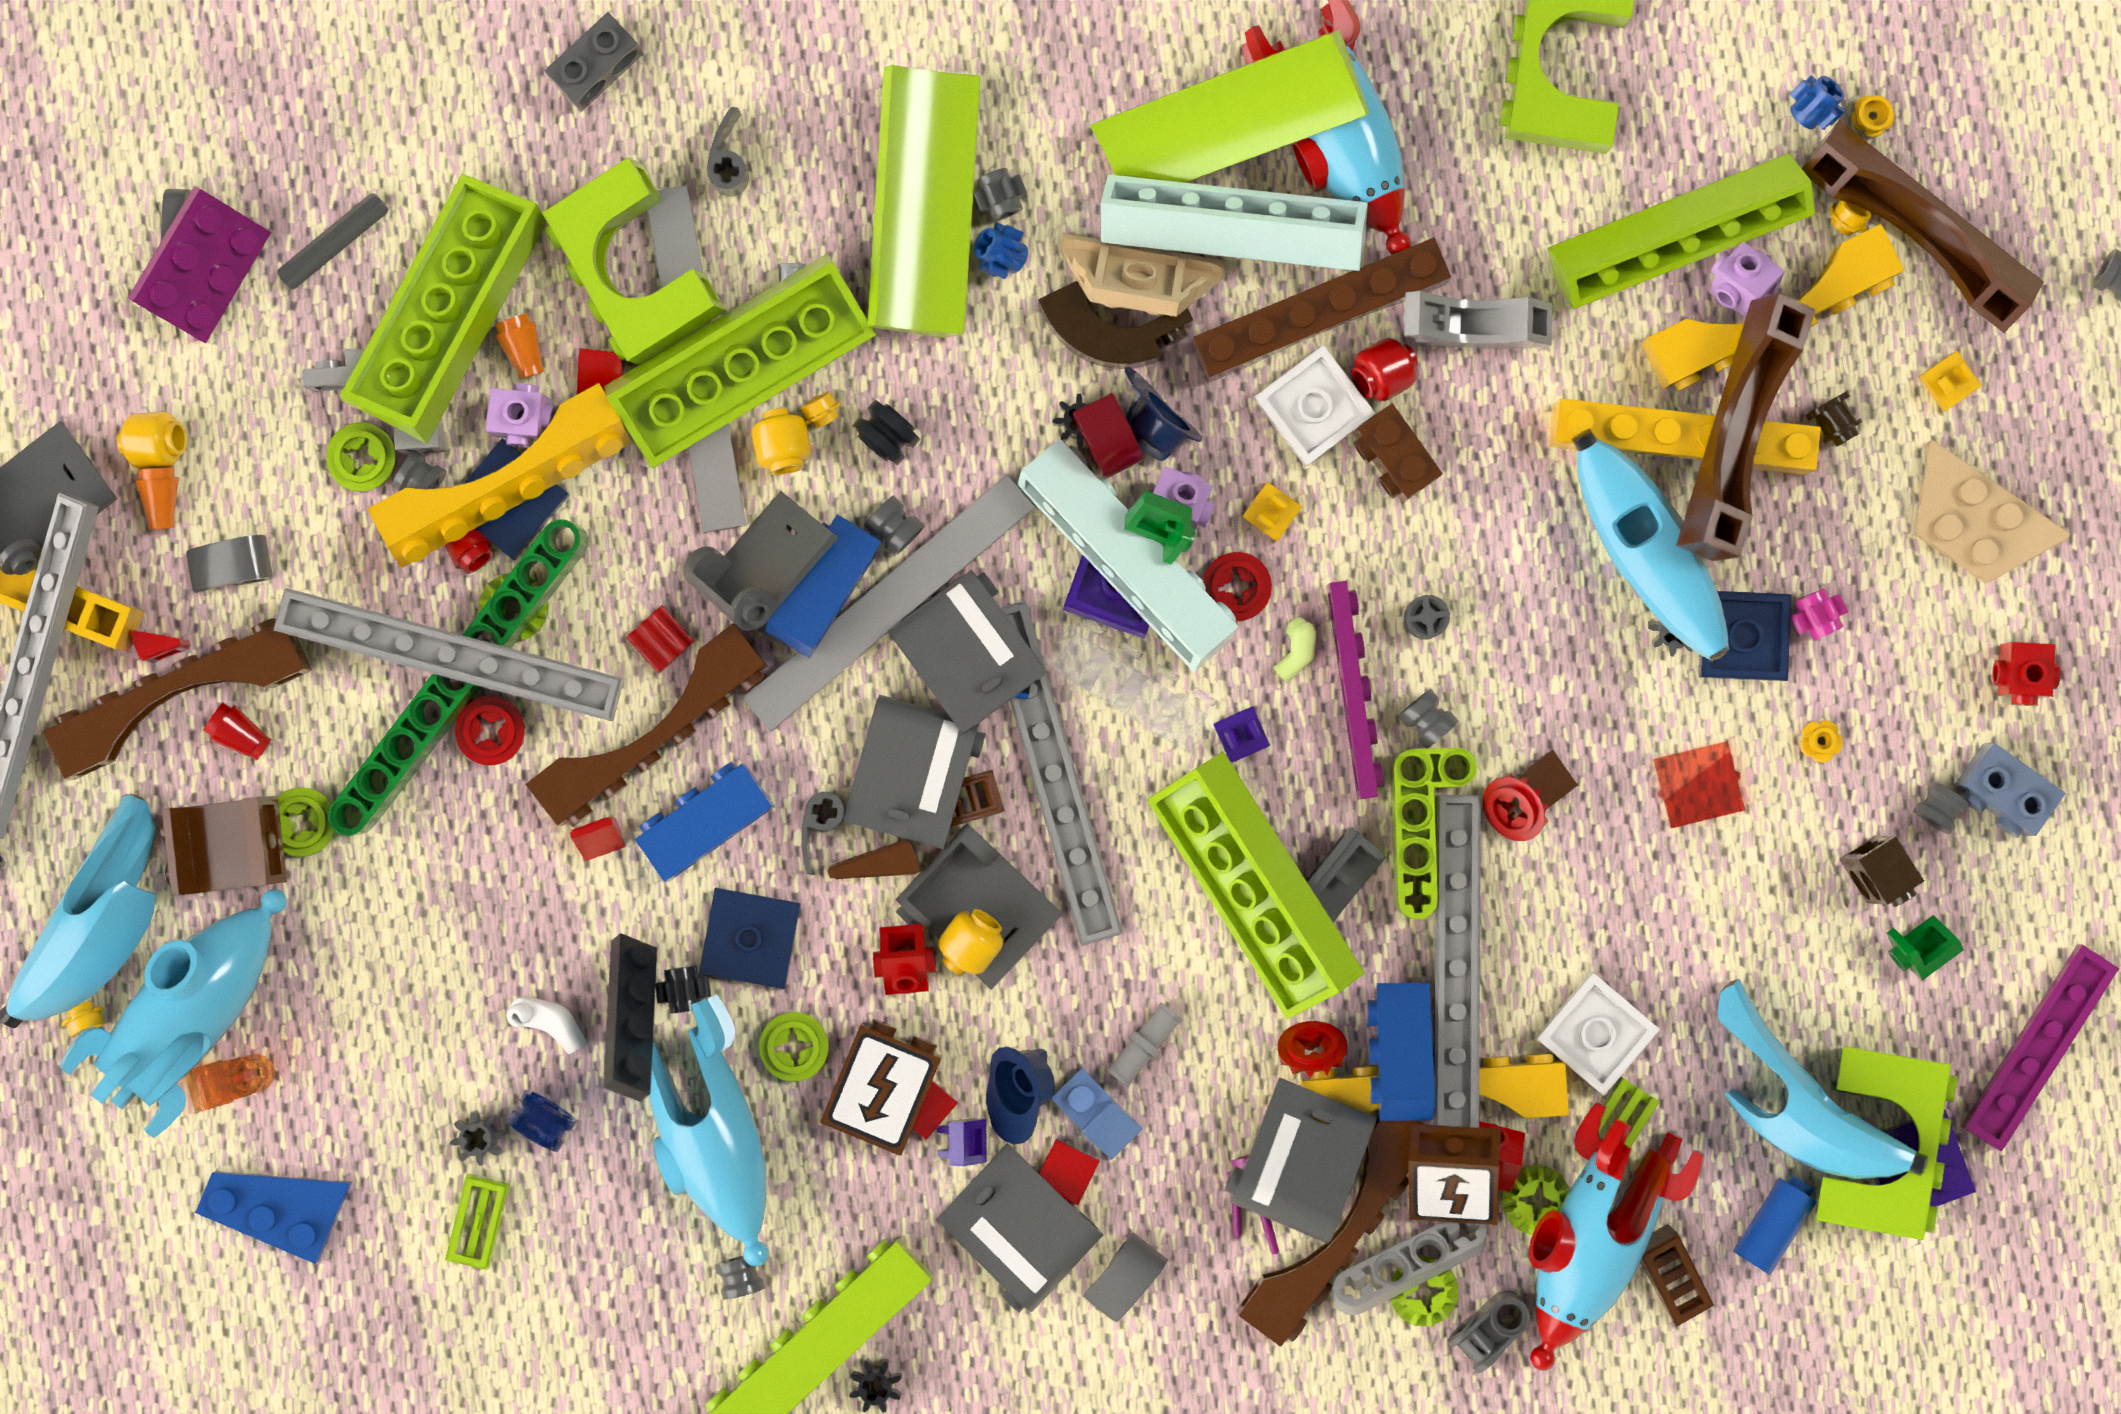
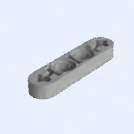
M1441 1222L1343 1271L1336 1277L1333 1283V1301L1335 1306L1347 1315L1364 1313L1477 1256L1486 1245V1225ZM1464 1228L1467 1233L1475 1231L1474 1241H1469L1466 1237L1459 1238V1230ZM1453 1242V1250L1450 1252L1448 1244ZM1432 1245L1438 1248L1441 1252V1257L1436 1262L1426 1263L1420 1260L1416 1253L1422 1246ZM1394 1264L1400 1267L1403 1271V1276L1398 1281L1387 1282L1379 1276L1378 1272L1384 1265ZM1367 1275H1370L1372 1283L1367 1285ZM1351 1286L1353 1290L1360 1289V1298L1355 1299L1351 1294L1345 1296V1287Z

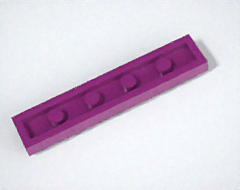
M1347 580L1332 582L1326 587L1357 800L1378 797L1377 788L1384 787V779L1380 761L1373 762L1371 745L1378 744L1374 718L1367 719L1365 702L1371 701L1370 682L1368 675L1361 676L1358 659L1365 658V647L1362 633H1354L1352 616L1359 615L1357 593L1355 589L1348 590Z
M2083 944L2076 945L1963 1121L1962 1128L1996 1150L2003 1151L2118 972L2119 968Z

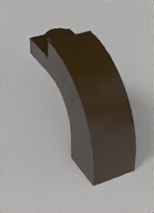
M1078 281L1038 299V306L1046 323L1056 338L1068 350L1085 361L1113 369H1125L1126 367H1131L1132 369L1140 368L1161 361L1162 353L1157 343L1163 341L1165 347L1181 341L1189 335L1186 329L1192 327L1194 321L1187 308L1177 317L1164 315L1139 327L1121 328L1113 326L1100 319L1094 313Z

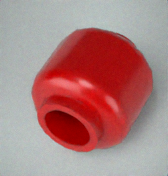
M1384 338L1356 355L1354 368L1351 371L1352 380L1357 390L1364 397L1372 398L1379 402L1387 401L1413 386L1416 380L1415 367L1418 365V359L1414 350L1408 344L1402 345L1396 339Z

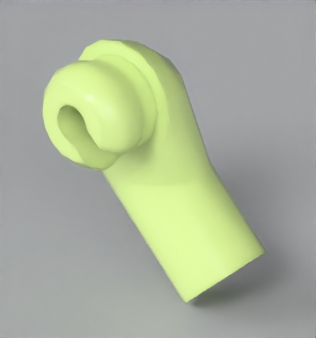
M1301 617L1294 618L1287 624L1286 633L1291 638V652L1273 667L1285 683H1288L1310 664L1316 654L1317 632L1312 623L1307 622Z

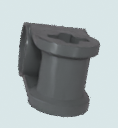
M1511 1291L1498 1292L1475 1314L1465 1319L1451 1333L1447 1342L1452 1347L1458 1346L1474 1363L1473 1369L1480 1374L1494 1364L1503 1354L1504 1350L1527 1329L1530 1321L1529 1310L1522 1298ZM1505 1304H1514L1519 1307V1316L1512 1323L1505 1324L1497 1320V1312ZM1471 1338H1473L1483 1349H1479L1471 1340Z

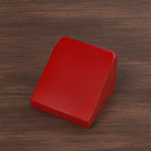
M579 348L577 395L598 383L605 392V385L624 375L626 359L621 360L615 352Z
M137 630L129 631L139 659L146 662L154 663L189 650V647H191L189 640Z
M605 817L572 829V832H570L571 839L586 861L625 847L617 819L614 817Z

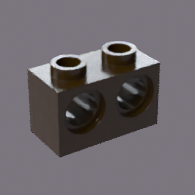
M1874 836L1839 858L1866 903L1882 904L1883 906L1892 904L1893 907H1897L1912 899L1917 894L1914 888L1924 882V879L1896 836Z

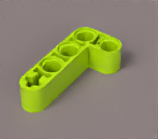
M1410 749L1397 754L1391 762L1394 901L1398 911L1407 918L1417 920L1427 918L1437 907L1434 788L1461 787L1474 779L1477 772L1476 759L1466 749ZM1452 755L1462 758L1466 765V772L1459 780H1452L1445 773V762ZM1409 756L1417 758L1423 767L1422 775L1416 781H1408L1401 774V763ZM1409 800L1418 801L1424 809V816L1421 822L1416 825L1408 824L1402 816V808ZM1416 843L1422 846L1426 856L1425 861L1420 867L1412 869L1404 862L1403 854L1407 846ZM1427 873V882L1417 880L1419 894L1426 895L1427 900L1426 903L1419 904L1418 911L1414 912L1413 906L1405 903V896L1413 894V881L1403 882V874L1419 876Z

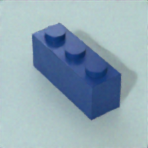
M838 514L830 525L825 522L822 523L838 539L767 621L765 630L809 659L876 557L881 545L880 540Z
M732 762L728 763L710 776L714 781L711 786L701 793L697 787L691 789L675 801L679 807L677 810L665 818L659 812L639 826L643 834L634 840L664 882L674 879L776 807L746 764L742 763L735 767Z
M1377 983L1375 1000H1367L1368 1026H1376V1038H1369V1065H1377L1378 1077L1370 1078L1371 1104H1379L1380 1121H1433L1435 1083L1429 983Z

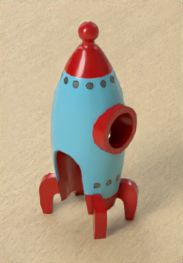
M1327 0L1328 4L1320 9L1324 20L1321 21L1323 27L1318 30V35L1321 37L1340 29L1370 114L1291 143L1292 151L1306 182L1313 192L1326 188L1335 199L1368 202L1366 225L1378 232L1385 233L1387 236L1386 249L1389 253L1395 254L1411 247L1410 237L1399 229L1404 210L1405 192L1402 154L1390 118L1365 70L1352 52L1355 40L1360 33L1359 18L1349 0ZM1260 25L1253 26L1244 33L1246 43L1241 46L1246 65L1285 50L1281 41H1278L1271 47Z
M1598 1102L1586 1114L1574 1138L1578 1154L1589 1161L1574 1182L1560 1210L1547 1212L1539 1220L1530 1240L1529 1261L1534 1268L1538 1269L1535 1307L1536 1323L1542 1340L1541 1345L1531 1351L1530 1361L1534 1368L1541 1371L1549 1370L1555 1364L1554 1350L1574 1341L1585 1333L1615 1305L1633 1278L1658 1221L1664 1198L1671 1201H1681L1690 1196L1702 1171L1705 1154L1694 1150L1682 1171L1678 1174L1672 1173L1671 1170L1679 1153L1683 1138L1667 1131L1657 1152L1649 1148L1622 1193L1617 1205L1609 1212L1632 1150L1624 1144L1632 1126L1616 1119L1605 1138L1602 1139L1599 1135V1128L1607 1107Z

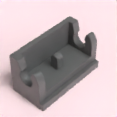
M1352 827L1347 828L1306 879L1333 923L1386 858L1382 851Z

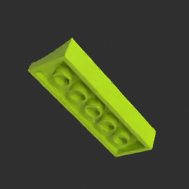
M1339 29L1091 124L1090 127L1099 141L1115 175L1185 183L1364 117L1370 113Z
M898 65L884 67L867 327L940 338L964 334L981 75L937 72Z
M461 174L339 396L344 403L362 410L428 444L544 229L547 221L536 203Z
M826 253L605 385L604 389L609 402L653 469L876 336V333L872 327H867V318L829 254Z
M1224 751L1147 799L1152 810L1286 1019L1340 993L1365 974Z

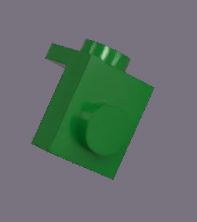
M1146 490L1125 516L1124 529L1162 543L1163 562L1170 565L1173 564L1181 552L1186 553L1190 549L1195 537V529L1191 527V507Z
M1934 915L1904 937L1895 928L1886 932L1893 947L1888 951L1892 960L1902 971L1905 972L1910 969L1921 981L1964 950L1960 940Z

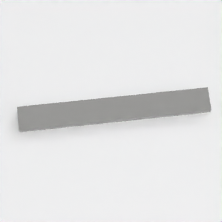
M687 185L657 190L663 201L648 210L661 288L692 268L703 273L692 204ZM728 423L688 447L704 534L747 526L730 425Z
M1006 474L835 619L810 659L800 652L795 653L742 699L768 730L772 732L888 634V630L908 617L1034 510L1035 506Z
M59 492L0 696V839H4L99 509V506L67 493Z
M284 588L274 626V631L608 721L614 720L624 683V678L289 588Z
M1026 600L1001 607V610L1045 668ZM1045 674L1030 686L1028 699L1014 697L1010 700L1080 944L1084 946L1121 935L1123 932L1049 678Z
M1437 794L1438 901L1435 909V1107L1433 1125L1479 1128L1481 795Z

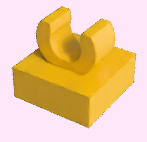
M1958 351L1953 352L1919 376V379L1943 412L1982 386Z
M1267 482L1242 518L1278 542L1302 506Z

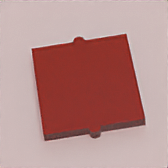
M1728 741L1653 759L1660 786L1657 796L1663 798L1670 829L1746 811L1738 783L1741 774L1735 771Z

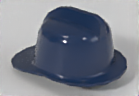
M1131 367L1125 368L1128 380L1137 391L1126 414V420L1140 448L1156 460L1164 461L1188 439L1196 442L1202 441L1200 433L1188 421L1174 412L1146 379Z
M1005 1046L998 1048L992 1054L986 1092V1106L991 1126L995 1133L1010 1144L1025 1143L1033 1135L1037 1124L1039 1108L1054 1092V1076L1047 1063L1048 1053L1044 1049L1018 1051Z

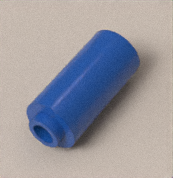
M1791 1175L1788 1182L1779 1178L1733 1252L1771 1276L1817 1203L1816 1200L1810 1197L1814 1189Z

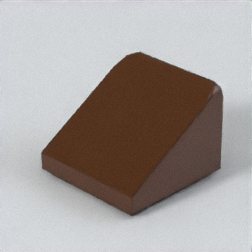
M1551 750L1517 774L1520 779L1527 777L1528 785L1531 788L1541 789L1539 797L1542 802L1549 805L1548 808L1578 786L1554 750Z

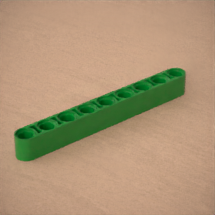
M558 519L550 522L462 635L478 639L482 633L489 632L493 636L494 644L512 648L586 552L589 538L585 529L581 525L568 520ZM569 528L575 537L574 544L568 551L561 552L557 548L556 537L561 530ZM541 562L547 568L548 577L545 583L536 587L531 583L529 574L531 568ZM515 597L520 602L521 613L518 618L509 621L504 616L503 606L509 598ZM432 673L331 805L328 811V820L332 829L343 836L361 835L369 832L482 686L466 683L465 687L457 690L452 686L450 678ZM430 701L437 702L441 709V717L433 725L428 723L424 717V708ZM404 735L409 736L415 745L414 752L408 759L403 758L397 749L398 742ZM378 769L383 771L388 779V785L382 793L376 792L371 784V777ZM351 804L356 805L361 812V821L355 828L351 827L345 819V811Z

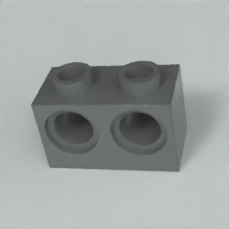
M607 12L544 71L551 82L582 112L643 55V52L633 37Z

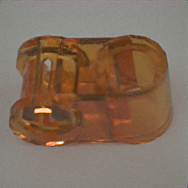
M250 1054L224 1062L220 1060L193 1068L185 1078L195 1113L234 1102L235 1099L268 1089L275 1078V1067L272 1061L261 1054ZM255 1069L257 1077L245 1081L243 1072Z

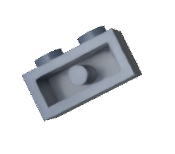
M1983 743L1954 784V787L1963 792L1961 797L1970 804L1969 807L1980 813H1983L1986 808L1999 818L1996 825L2016 838H2019L2021 834L2024 836H2037L2066 794L1996 743Z

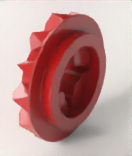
M1231 552L1218 557L1208 567L1203 578L1207 594L1216 603L1222 602L1234 614L1236 621H1245L1258 615L1268 604L1272 592V581L1267 568L1258 558L1248 553ZM1233 568H1236V573L1242 582L1256 583V586L1249 587V589L1243 591L1241 605H1238L1237 599H1235L1232 592L1218 590V588L1231 583Z
M485 696L471 701L460 712L455 725V737L462 753L473 762L489 766L499 765L512 759L524 744L526 725L519 709L509 701L500 697ZM479 716L492 724L505 719V722L501 724L502 727L497 731L501 737L499 740L503 743L502 745L492 739L481 740L476 743L484 732Z
M1511 773L1493 780L1487 786L1483 795V809L1488 822L1499 834L1513 841H1528L1535 838L1548 822L1545 812L1549 805L1541 801L1539 797L1541 789H1533L1528 785L1527 777L1516 779ZM1517 797L1520 801L1519 808L1523 812L1514 818L1516 814L1514 812L1515 805L1511 801Z
M1305 1021L1289 1027L1282 1033L1277 1044L1281 1065L1289 1066L1293 1075L1305 1071L1309 1078H1311L1314 1072L1319 1071L1328 1076L1332 1067H1342L1344 1056L1348 1055L1347 1040L1342 1031L1329 1023L1321 1021ZM1316 1047H1317V1048L1320 1047V1053L1315 1052V1051H1313V1050H1314ZM1305 1049L1313 1051L1309 1055H1305Z

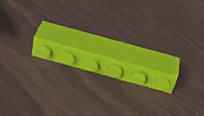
M1787 153L1548 247L1554 280L1573 309L1579 308L1739 245L1742 242H1747L1815 215L1812 183L1791 154Z
M899 1237L891 1244L886 1239H883L866 1255L870 1263L859 1274L853 1268L848 1271L834 1285L838 1291L834 1297L827 1303L819 1298L801 1315L806 1322L796 1332L793 1333L789 1328L784 1330L769 1345L774 1351L762 1363L757 1358H754L737 1374L741 1382L728 1393L724 1387L720 1389L704 1405L709 1410L707 1414H788L933 1280L934 1275Z

